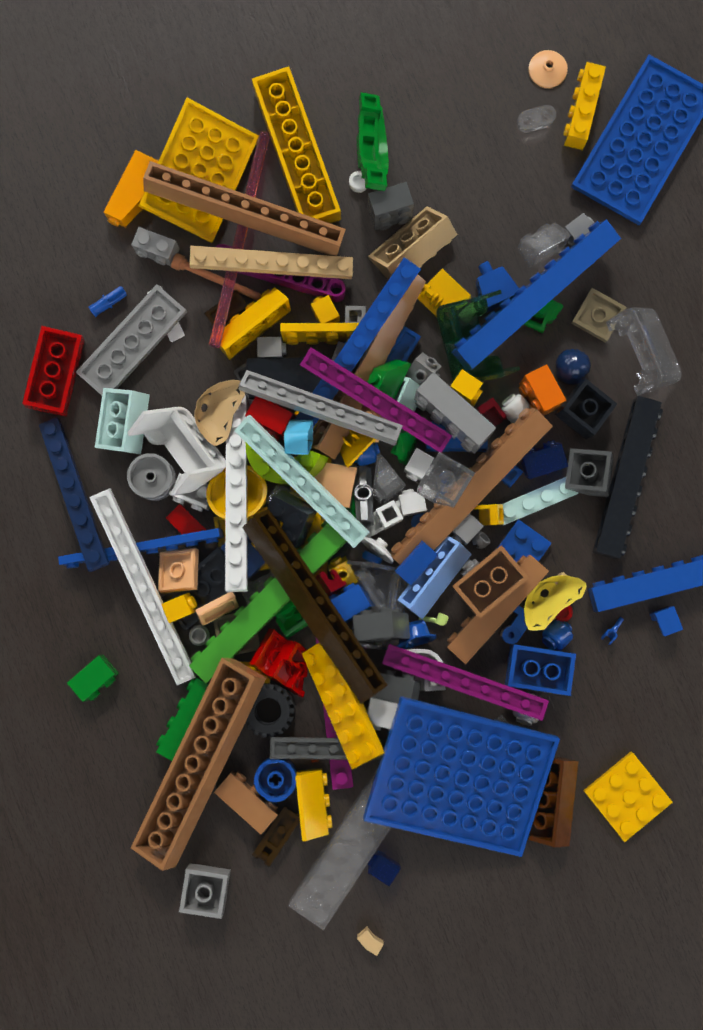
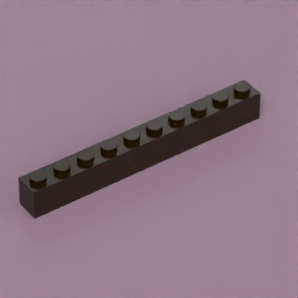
M267 509L253 516L242 527L359 702H365L387 687L388 684L270 510Z

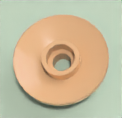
M551 50L541 51L534 55L528 68L531 80L542 88H554L564 81L568 70L565 59L559 53Z

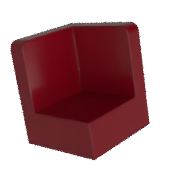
M493 397L476 408L495 427L507 418Z

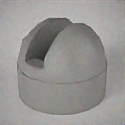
M479 531L473 537L472 542L473 545L477 544V549H483L490 544V539L485 533Z

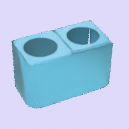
M290 419L284 433L285 454L309 455L313 443V420Z

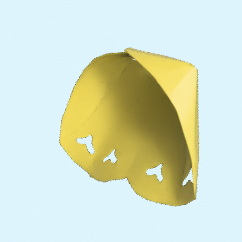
M567 575L552 576L540 581L528 594L525 601L524 616L528 630H544L561 610L583 597L587 587L586 583L577 577ZM547 589L549 591L547 597L541 596L542 590Z

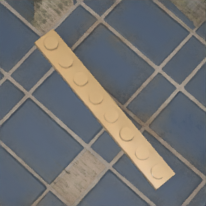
M190 246V268L339 279H352L353 257Z

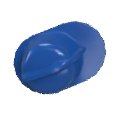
M424 620L409 622L410 639L399 640L397 647L411 649L418 645L432 642L437 636L430 634Z

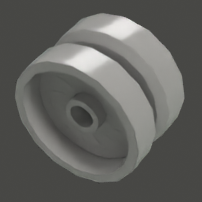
M146 453L138 456L131 462L127 470V481L130 488L140 497L149 501H159L169 496V491H172L176 482V473L172 465L163 457L157 454Z

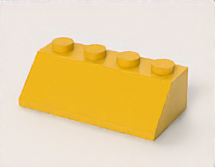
M275 287L272 290H266L257 302L248 304L242 314H236L230 319L228 325L218 328L212 337L214 342L229 360L232 359L291 311L289 299Z

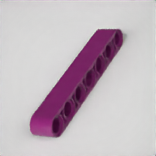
M219 244L216 246L217 248L238 249L225 244ZM238 272L316 297L329 295L332 302H341L346 294L345 284L336 278L301 276L304 278L303 281L295 282L294 278L297 277L295 275L279 277L275 274ZM315 282L323 284L320 288H314L312 285ZM333 288H340L342 290L339 294L331 292Z

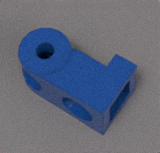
M518 606L513 611L516 615L510 624L501 630V639L508 644L517 643L527 629L524 608Z

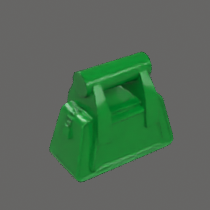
M551 300L533 316L542 321L541 324L529 319L523 325L543 333L546 328L545 325L551 324L557 318L563 305Z

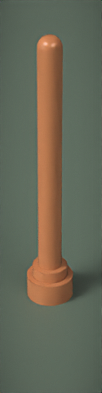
M176 253L172 260L171 268L177 271H190L231 290H237L238 293L257 301L261 298L260 293L208 270L190 268V263L181 254Z

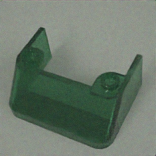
M501 290L476 295L438 307L436 312L453 380L456 379L462 369L466 371L452 353L456 348L455 344L463 337L467 339L471 335L470 330L479 324L478 316L484 315L487 312V298L502 294ZM491 354L476 367L466 372L479 381L502 378L519 371L520 367L503 369L501 359L497 355Z

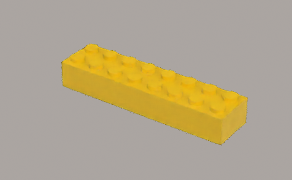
M288 66L252 78L253 89L296 211L327 223L341 220V210L290 67Z

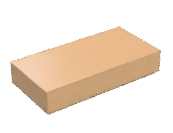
M229 592L195 611L201 625L204 626L237 609L239 606L234 593Z

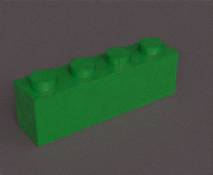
M200 677L190 681L186 689L189 693L186 698L182 697L176 707L179 710L177 715L170 718L166 725L169 728L166 735L162 734L156 744L158 746L156 753L171 761L209 685Z

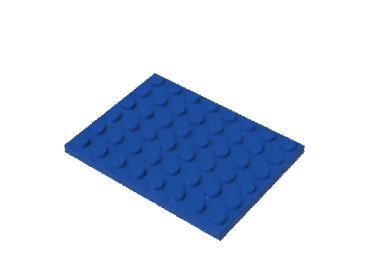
M400 696L363 819L375 824L522 857L560 738L551 734Z

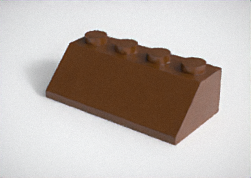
M554 757L528 840L552 847L570 846L579 761Z

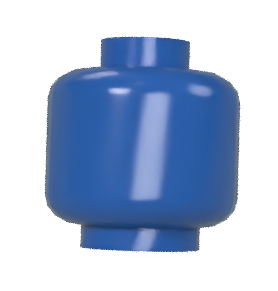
M372 443L353 464L357 463L358 466H366L377 461V454H380L378 444Z
M554 620L542 632L543 643L550 650H563L573 639L571 625L566 621Z

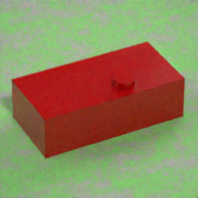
M41 326L22 402L26 408L64 417L67 416L77 375L76 371L79 367L85 342L82 335Z

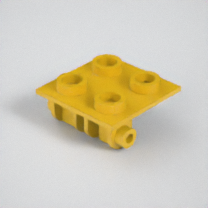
M442 268L424 285L417 299L444 324L471 295Z

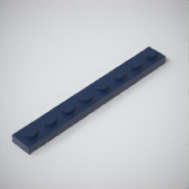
M56 417L39 424L87 569L92 572L107 566L110 562L61 421Z

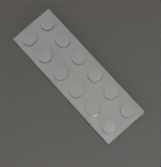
M156 284L76 373L101 395L103 394V388L117 389L182 319L187 310Z

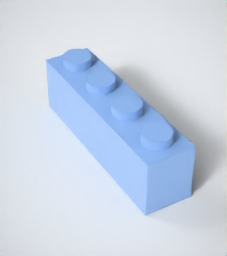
M447 536L436 548L435 552L438 556L411 586H407L398 598L401 604L422 620L472 555L460 542L450 536Z

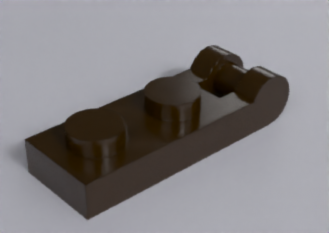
M284 806L252 856L255 858L259 857L265 861V865L270 867L300 822V815ZM265 846L272 850L270 854L263 850Z

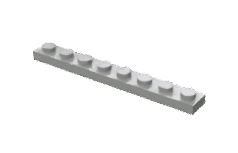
M246 370L239 384L240 391L394 446L403 425L248 370Z

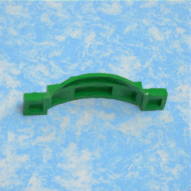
M361 92L359 96L360 113L358 116L359 133L356 138L358 168L361 169L362 178H365V188L385 191L389 159L380 96Z

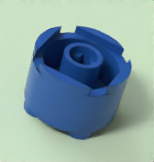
M267 758L260 764L255 773L254 785L256 791L263 798L271 802L285 800L296 787L295 776L297 770L295 765L289 759ZM274 774H277L278 777H281L278 783H275V780L271 779L274 776Z

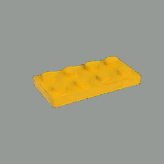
M280 323V332L283 342L289 345H296L298 342H306L310 345L326 342L327 344L334 345L338 344V341L347 342L359 323Z

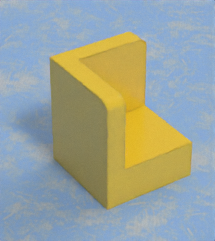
M503 504L477 505L474 510H479V522L483 526L504 525Z

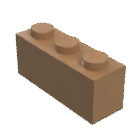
M232 771L214 793L258 833L262 834L278 816V806L274 802L263 798L256 791L255 785L251 787L246 782L247 778L241 772Z

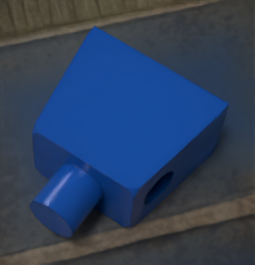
M489 261L478 266L482 276L477 278L475 284L480 302L484 305V313L500 307L499 305L506 299L510 298L511 300L516 296L514 292L519 287L504 267L501 266L493 270Z

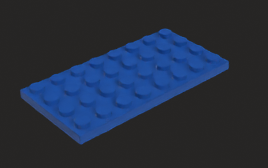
M648 55L572 183L571 188L640 225L703 118V84L657 58Z

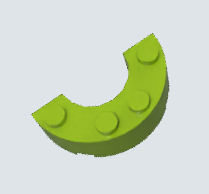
M246 443L247 458L251 467L259 476L279 485L290 486ZM310 451L309 455L299 454L295 459L315 477L324 468L329 457Z

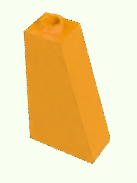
M135 150L104 210V214L110 224L117 227L119 225L126 227L143 210L138 207L145 193L143 177L149 162L158 163L159 160Z

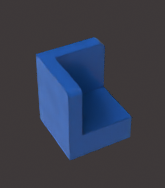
M668 606L649 613L652 621H657L663 636L683 630L674 606Z

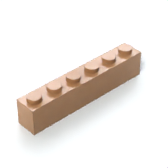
M528 554L525 557L523 555L516 562L529 579L482 618H479L476 614L472 618L468 616L460 625L462 629L458 633L453 632L446 640L448 642L447 648L465 664L549 572L533 556Z

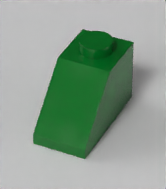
M394 359L375 367L367 383L395 399L411 364Z

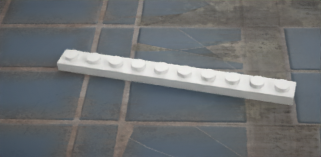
M246 395L233 415L231 431L226 440V592L248 591V536L242 528L247 523L246 442L234 431L246 418Z
M111 488L89 497L176 685L196 678L197 674L189 667L191 661L173 622L169 623L161 605L163 603L161 596Z

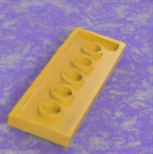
M317 643L302 653L351 769H355L384 754L383 747L364 704L359 702L321 644Z

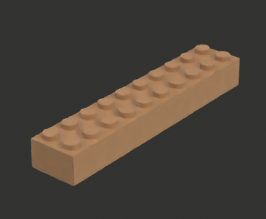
M221 658L131 846L132 850L162 871L177 866L266 680V677L234 658Z

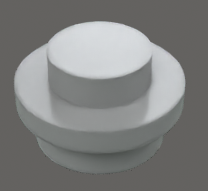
M202 625L194 626L189 632L190 641L197 646L204 645L210 638L209 630Z

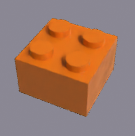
M547 364L526 374L519 383L521 395L527 398L531 408L537 409L543 416L559 409L566 401Z

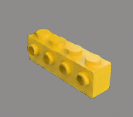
M586 62L584 69H580L577 81L580 82L579 87H575L572 97L575 103L574 106H570L568 117L571 118L570 123H566L563 136H566L564 146L580 150L584 149L588 140L606 66Z

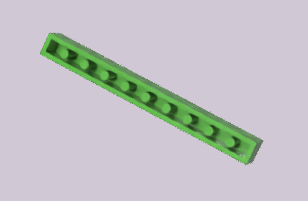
M326 520L321 525L323 527L318 534L314 532L306 540L308 544L304 548L299 547L297 549V552L313 575L347 542ZM271 576L263 584L265 588L260 593L256 591L249 598L250 603L236 611L234 614L236 618L231 623L227 621L220 628L222 632L217 637L212 636L205 643L207 647L203 652L199 650L191 658L193 662L189 667L205 683L211 681L221 658H234L291 600L276 577L273 578Z

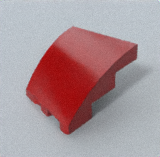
M268 629L250 665L299 697L304 696L305 691L302 690L303 681L307 677L308 670L302 653L307 651V649L298 642L286 640L274 629Z

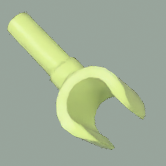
M438 613L437 618L425 616L423 620L445 626L449 617Z

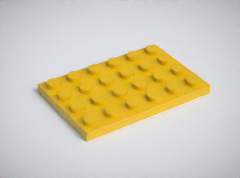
M187 97L157 164L236 190L259 136ZM148 192L144 193L138 206L210 243L214 241L223 218Z

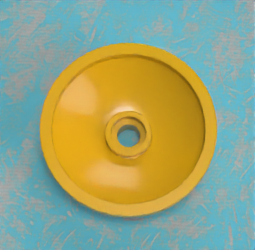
M247 465V519H250L263 508L267 499L268 489L265 479L259 476L251 466ZM226 467L221 473L210 480L206 491L210 509L223 520L226 517Z

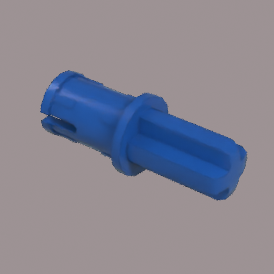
M119 286L106 296L103 294L101 299L88 306V308L97 317L108 308L112 309V305L126 297L127 293L123 287Z

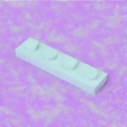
M566 477L503 503L504 525L577 495L578 492L565 489Z

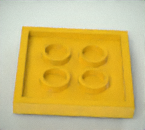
M629 752L583 790L624 842L673 803L633 752Z

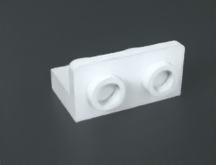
M179 473L174 487L178 484L181 473ZM205 483L193 492L172 496V501L182 505L184 502L192 504V509L200 512L203 509L209 511L210 507L206 497L208 484Z

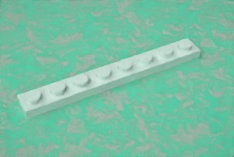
M248 415L234 430L353 548L368 535L369 531L291 454H285L284 447L251 415Z

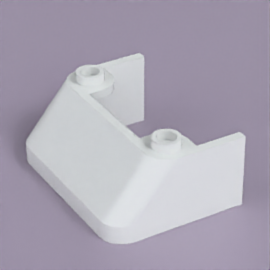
M183 407L143 411L127 432L129 436L144 434L148 442L153 445L164 444L184 471L179 477L178 484L170 492L172 496L197 490L221 473L226 467L225 458L216 446L209 443L199 432L195 418Z

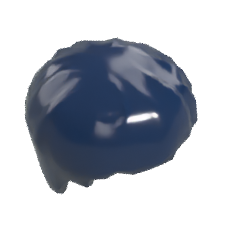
M567 349L557 357V377L565 384L576 385L580 383L590 371L591 363L588 355L578 349Z

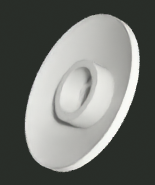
M365 537L361 541L370 551L390 564L394 562L391 554L386 549L388 544L378 537L377 540Z

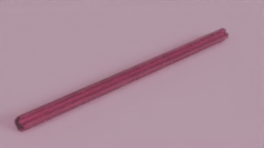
M260 131L245 192L246 195L256 197L270 134L265 131ZM240 224L237 225L232 249H243L248 227ZM226 271L209 342L211 347H220L238 271Z

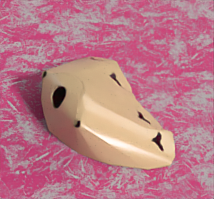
M228 380L213 385L196 402L194 415L196 425L204 438L214 446H218L228 439L233 415L245 397V392L240 391L239 394L236 391L241 382L239 380ZM203 404H206L208 407L205 412L201 410Z

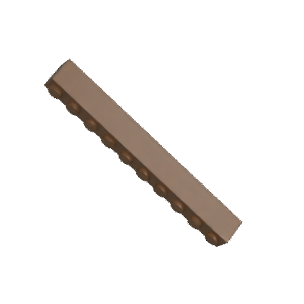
M152 161L149 162L143 177L145 192L330 256L338 255L346 230L344 228Z
M417 275L351 373L367 382L373 369L386 363V359L426 283L422 277ZM341 390L333 398V401L361 410L363 404ZM320 419L313 432L311 449L335 460L344 443L342 437H347L350 431Z
M529 407L524 409L519 414L516 422L508 425L505 433L491 443V448L476 459L474 466L466 469L462 474V478L449 487L448 493L434 503L431 511L423 514L419 520L420 522L406 532V537L392 547L390 552L392 558L400 565L421 541H424L432 550H435L552 428L549 421L535 408Z

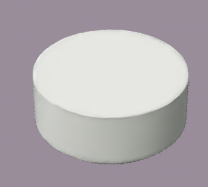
M361 171L353 172L349 177V186L351 190L357 193L367 189L365 188V178H362Z

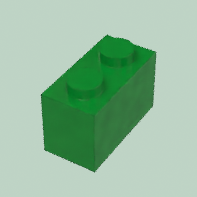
M98 655L68 681L67 684L82 702L93 701L101 694L99 690L104 686L108 688L116 681L115 676L119 673L104 655Z

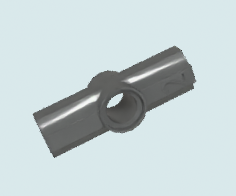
M358 466L354 485L356 519L365 528H369L374 525L371 468ZM363 495L368 496V497H366V498H360V496H363Z

